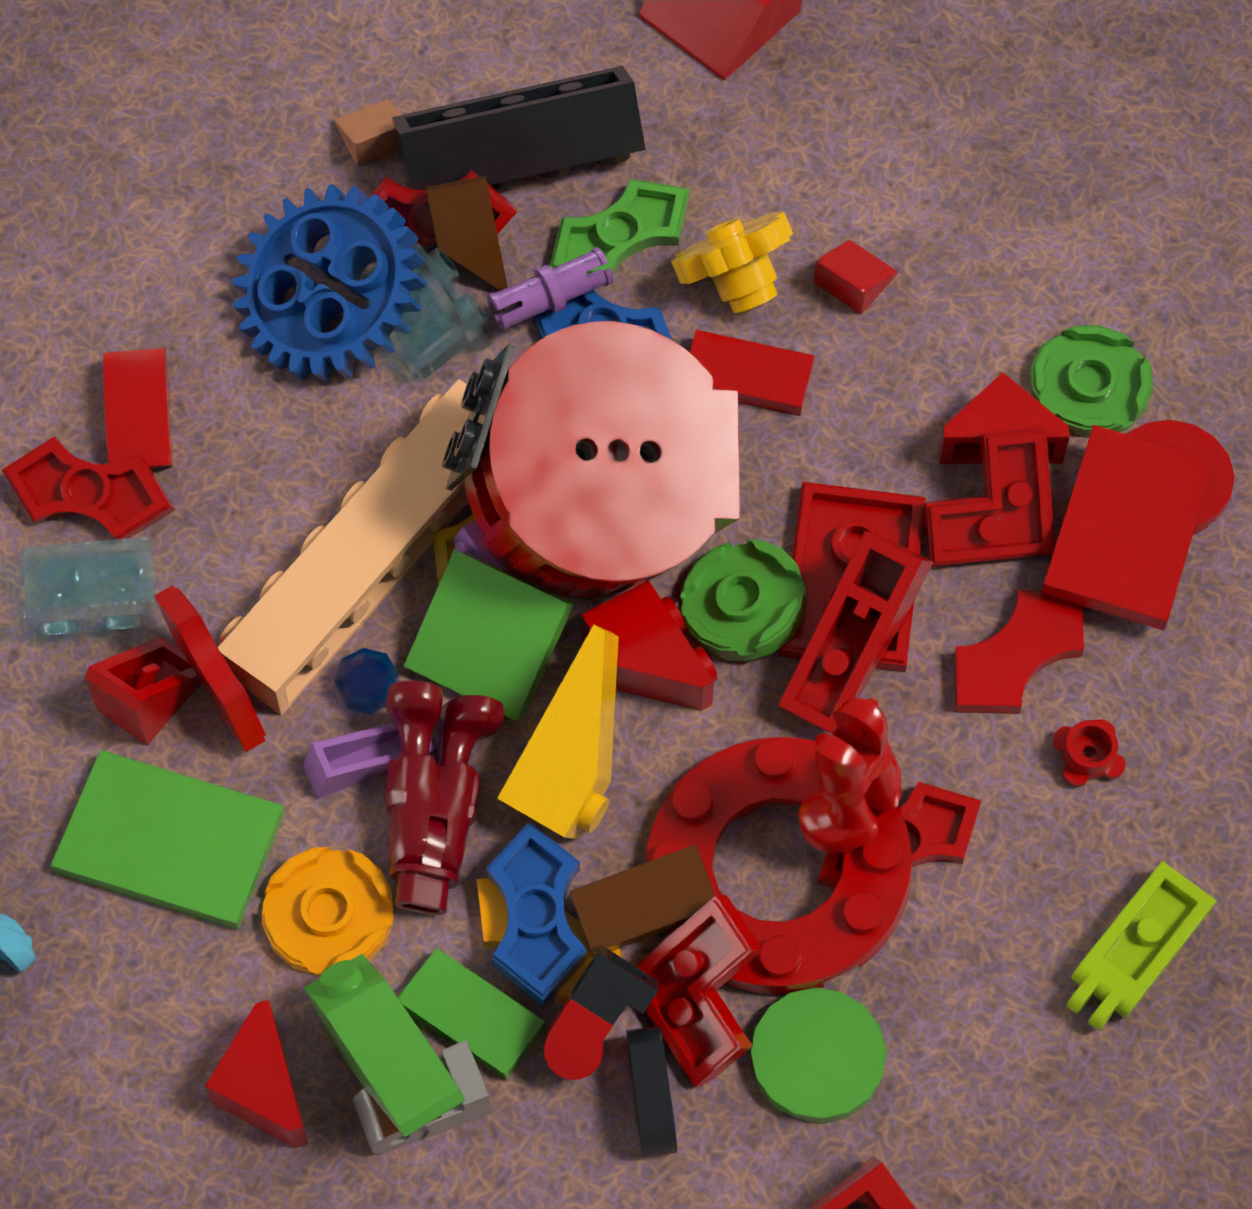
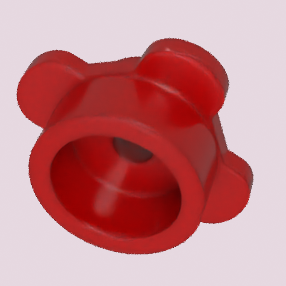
M1103 719L1085 720L1077 723L1072 728L1063 726L1055 732L1053 746L1062 754L1065 764L1062 776L1068 784L1081 787L1089 779L1104 776L1110 780H1115L1123 774L1126 761L1121 755L1117 754L1118 740L1115 735L1116 730L1110 722ZM1090 748L1095 752V756L1091 758L1086 757L1083 754V750Z

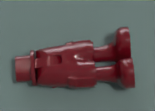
M407 680L390 685L385 704L391 721L398 729L401 756L389 760L387 766L385 803L387 812H390L387 846L389 847L392 865L389 868V876L391 879L398 881L395 899L396 907L428 915H444L447 912L449 889H454L458 885V872L464 859L469 826H472L478 812L477 804L481 780L480 773H476L474 767L468 765L471 751L479 740L488 738L501 729L504 721L505 707L497 699L483 695L459 696L442 706L444 693L440 687L428 682ZM437 722L439 765H437L435 758L429 756L431 735Z

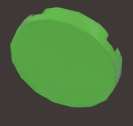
M1076 325L1062 330L1060 336L1053 338L1050 342L1048 339L1038 349L1030 371L1031 395L1069 426L1071 434L1080 437H1090L1093 425L1122 432L1129 429L1145 412L1153 390L1152 367L1145 354L1142 358L1141 354L1133 348L1134 342L1123 333L1101 325Z
M746 539L747 544L731 546L730 542L712 548L693 564L682 582L680 595L682 599L681 613L689 634L707 653L723 660L752 661L773 654L794 637L805 618L808 594L798 565L782 548L763 540Z
M815 987L791 992L769 1006L755 1027L750 1061L755 1083L771 1106L784 1114L788 1113L794 1118L803 1119L805 1122L824 1124L847 1119L869 1103L882 1081L887 1050L880 1025L863 1004L843 992Z

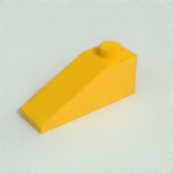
M593 625L497 798L564 838L578 839L583 830L592 833L604 817L610 799L605 797L604 794L611 783L619 637L596 625Z

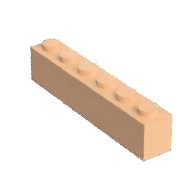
M460 379L456 381L445 395L437 394L427 403L420 416V423L406 438L399 437L389 445L381 459L380 467L366 483L359 481L348 491L342 501L340 512L326 527L320 525L309 534L302 545L300 556L286 572L281 570L272 575L261 591L259 602L244 618L239 616L233 619L222 632L218 641V649L245 690L281 716L434 543L433 534L436 531L446 529L469 503L465 479L452 491L445 488L451 470L442 468L449 440L454 431L461 432L470 412L461 408V401L467 384Z

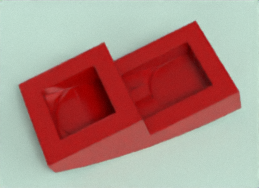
M166 348L103 353L108 464L117 463L134 455H141L151 469L173 467L169 409H171Z

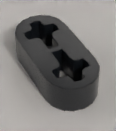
M660 1026L626 1030L627 1050L642 1156L644 1158L677 1153L674 1114Z

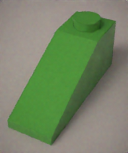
M363 953L352 960H343L331 965L321 974L318 980L304 987L339 1056L403 1137L408 1136L466 1101L460 1088L387 981Z

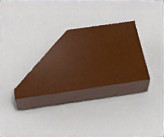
M486 175L426 187L438 250L498 290L508 288Z

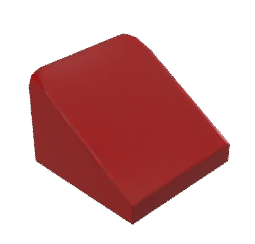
M849 239L823 255L817 261L813 283L862 315L895 278L898 271Z

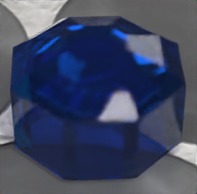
M363 647L341 659L334 682L336 690L347 709L371 715L386 707L388 688L391 684L400 682L398 671L387 653Z

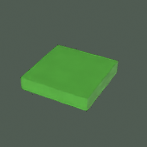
M454 549L404 667L462 695H483L495 698L503 703L505 716L519 721L523 718L532 701L574 602L463 549Z

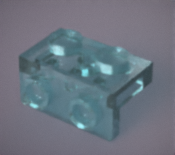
M152 537L21 548L26 611H22L23 624L39 623L40 636L78 633V620L104 618L105 630L143 627L142 614L158 613L157 603L154 599L157 591Z

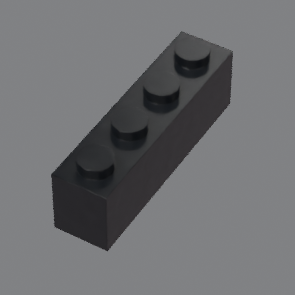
M623 66L392 117L406 185L408 188L426 190V187L458 181L472 170L478 176L486 175L487 183L496 191H500L515 185L516 179L537 174L542 178H557L571 173L574 169L573 166L594 161L599 165H615L627 161L631 157L630 153L646 150L635 83Z

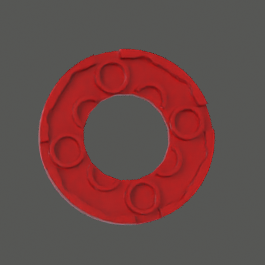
M767 737L749 740L716 752L700 762L674 786L661 805L648 839L646 863L696 844L715 896L723 895L718 888L713 868L716 846L725 830L737 818L752 813L757 807L770 803L798 804L801 806L808 796L814 792H819L815 741L795 737ZM898 805L889 812L879 811L870 807L879 822L878 835L870 843L853 851L844 852L841 879L830 898L810 914L782 922L758 920L737 909L763 948V951L730 978L725 985L753 993L771 995L789 994L815 987L822 988L824 987V982L844 974L857 965L861 968L875 956L896 929L905 910L911 888V844L908 828ZM680 926L670 929L666 933L670 936Z

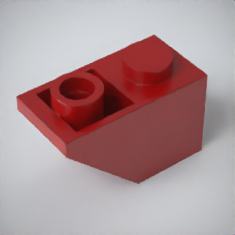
M649 580L581 614L583 641H585L593 625L608 630L619 637L616 690L700 711L712 705L714 682L717 681L718 677L710 657L701 646L694 649L691 647L682 633L685 630V624L676 604L669 596L660 598Z

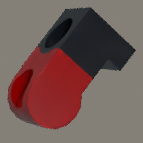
M600 945L549 1026L544 1043V1058L548 1067L557 1076L568 1080H580L590 1076L599 1067L603 1058L604 1039L626 1005L628 1004L644 1014L658 992V980L603 945Z

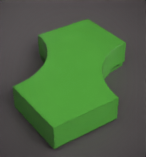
M631 179L622 197L606 210L587 217H564L560 222L550 264L551 269L598 247L605 255L608 263L587 271L586 275L600 268H603V270L611 268L613 275L623 261L640 250L661 245L679 246L690 188Z

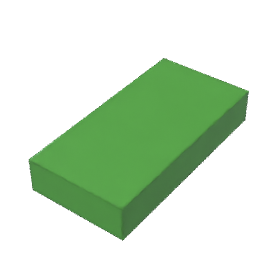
M435 948L398 997L409 1015L453 1045L467 1040L474 1059L505 1081L546 1028L543 1019L438 948Z

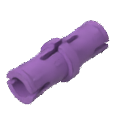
M596 247L590 252L551 269L549 265H544L534 270V277L496 293L488 294L487 303L490 310L495 308L500 310L515 303L513 307L492 315L500 330L505 331L510 326L548 309L551 313H557L566 309L567 301L604 285L612 284L613 275L611 268L606 270L600 268L586 275L587 271L608 263L600 248Z

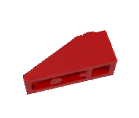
M865 531L778 706L832 734L837 727L833 717L834 711L846 700L859 698L906 618L933 561L878 533Z

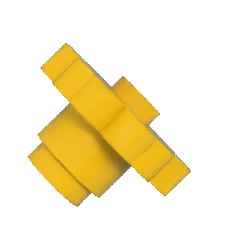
M784 211L771 212L757 219L753 218L741 222L740 218H734L707 230V239L694 243L675 255L676 258L671 261L680 284H691L708 276L712 277L722 302L729 301L733 313H740L757 307L778 295L773 283L778 277L768 253L788 242L793 232Z

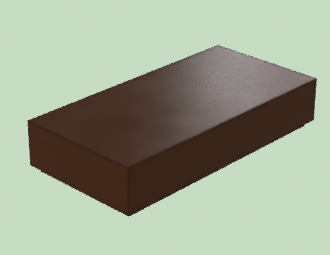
M696 844L570 891L593 956L600 945L614 951L681 926L715 897Z

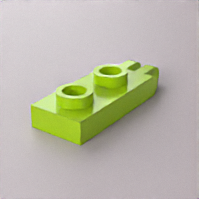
M1162 861L1072 974L1071 979L1080 986L1072 995L1066 1007L1077 1015L1094 995L1102 1003L1093 1013L1088 1024L1098 1031L1103 1028L1114 1012L1127 1019L1206 919L1217 900Z

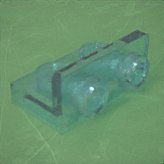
M416 242L411 248H415L425 258V263L412 271L416 272L427 283L426 287L410 291L409 296L421 305L422 308L420 312L403 313L401 319L411 329L409 334L393 331L388 337L412 375L425 380L468 344L471 343L484 351L494 343L483 327L488 322L486 313L471 295L466 292L462 295L453 280L459 276V273L451 260L444 253L440 252L437 247L429 251ZM373 268L360 280L368 278L374 272L375 268Z

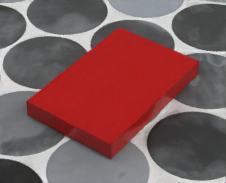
M1093 425L1041 594L1164 631L1215 460Z
M802 481L792 559L796 562L802 574L808 594L807 607L803 622L794 637L779 649V656L802 658L865 531L878 533L920 555L924 519L923 502L926 501V497ZM914 602L876 669L906 673Z

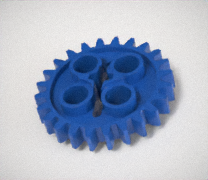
M329 184L322 201L312 189L307 188L304 193V206L298 208L288 198L283 199V209L285 212L283 218L278 220L268 213L263 215L264 221L269 228L265 236L252 232L248 234L247 237L257 249L254 254H241L237 256V260L249 269L248 275L232 279V284L247 295L239 298L232 304L236 311L243 316H248L239 325V328L249 337L256 336L251 347L261 355L270 353L268 361L278 369L282 370L289 366V371L303 380L306 379L312 370V373L321 381L328 382L332 375L333 367H335L339 373L349 379L353 377L354 361L357 359L370 369L375 367L372 351L378 346L390 354L395 352L394 345L388 337L393 331L402 334H409L411 332V329L401 317L404 312L421 311L422 306L409 295L410 291L426 287L427 282L416 272L412 271L424 264L425 258L415 248H411L419 239L407 226L403 227L406 220L394 208L388 209V205L378 195L374 194L368 199L358 187L352 186L345 197V194L334 184ZM330 235L325 247L314 253L319 240ZM292 257H296L312 266L317 272L333 282L342 283L352 293L369 300V307L361 309L326 285L317 284L304 272L289 266V260ZM377 262L374 272L368 278L360 280L361 274L367 265ZM297 286L296 292L290 301L282 304L284 294L290 288ZM344 313L341 324L335 330L328 332L331 320L335 316Z

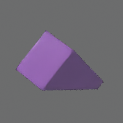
M391 723L312 743L303 767L317 799L386 773L389 760L401 756L398 729ZM432 735L429 755L438 751Z

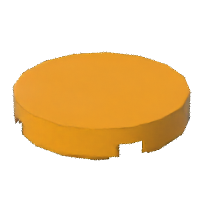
M316 847L289 858L271 876L265 890L262 926L273 951L292 968L315 976H321L328 967L337 962L352 960L362 953L370 961L386 944L394 923L393 894L382 870L362 853L349 849L345 852L342 850H330V847Z

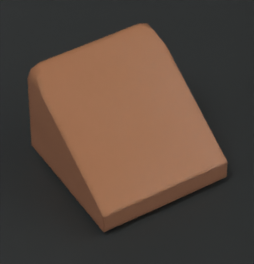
M388 99L334 120L357 167L399 151L392 117L402 114Z

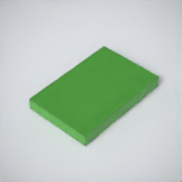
M100 750L50 866L56 874L239 930L284 818V805Z

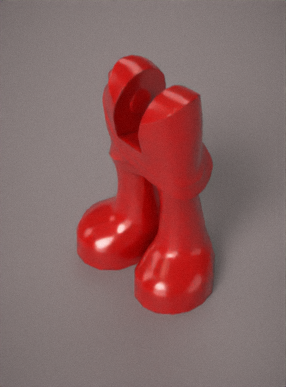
M863 698L846 700L833 713L837 727L832 735L819 733L815 739V758L819 773L820 791L812 793L802 802L798 816L800 829L806 841L816 849L830 854L850 852L870 843L878 835L879 822L870 807L879 811L889 812L897 807L901 797V769L888 742L886 717L878 706L877 700L873 698L867 700Z

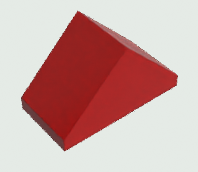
M1002 372L943 427L938 453L939 464H982L980 433L1035 427L1046 428L1049 464H1063L1070 439L1069 426Z
M162 637L90 665L85 675L97 711L147 746L201 683L182 651Z
M265 1000L255 1003L206 1083L205 1088L212 1104L294 1148L308 1145L270 1002Z

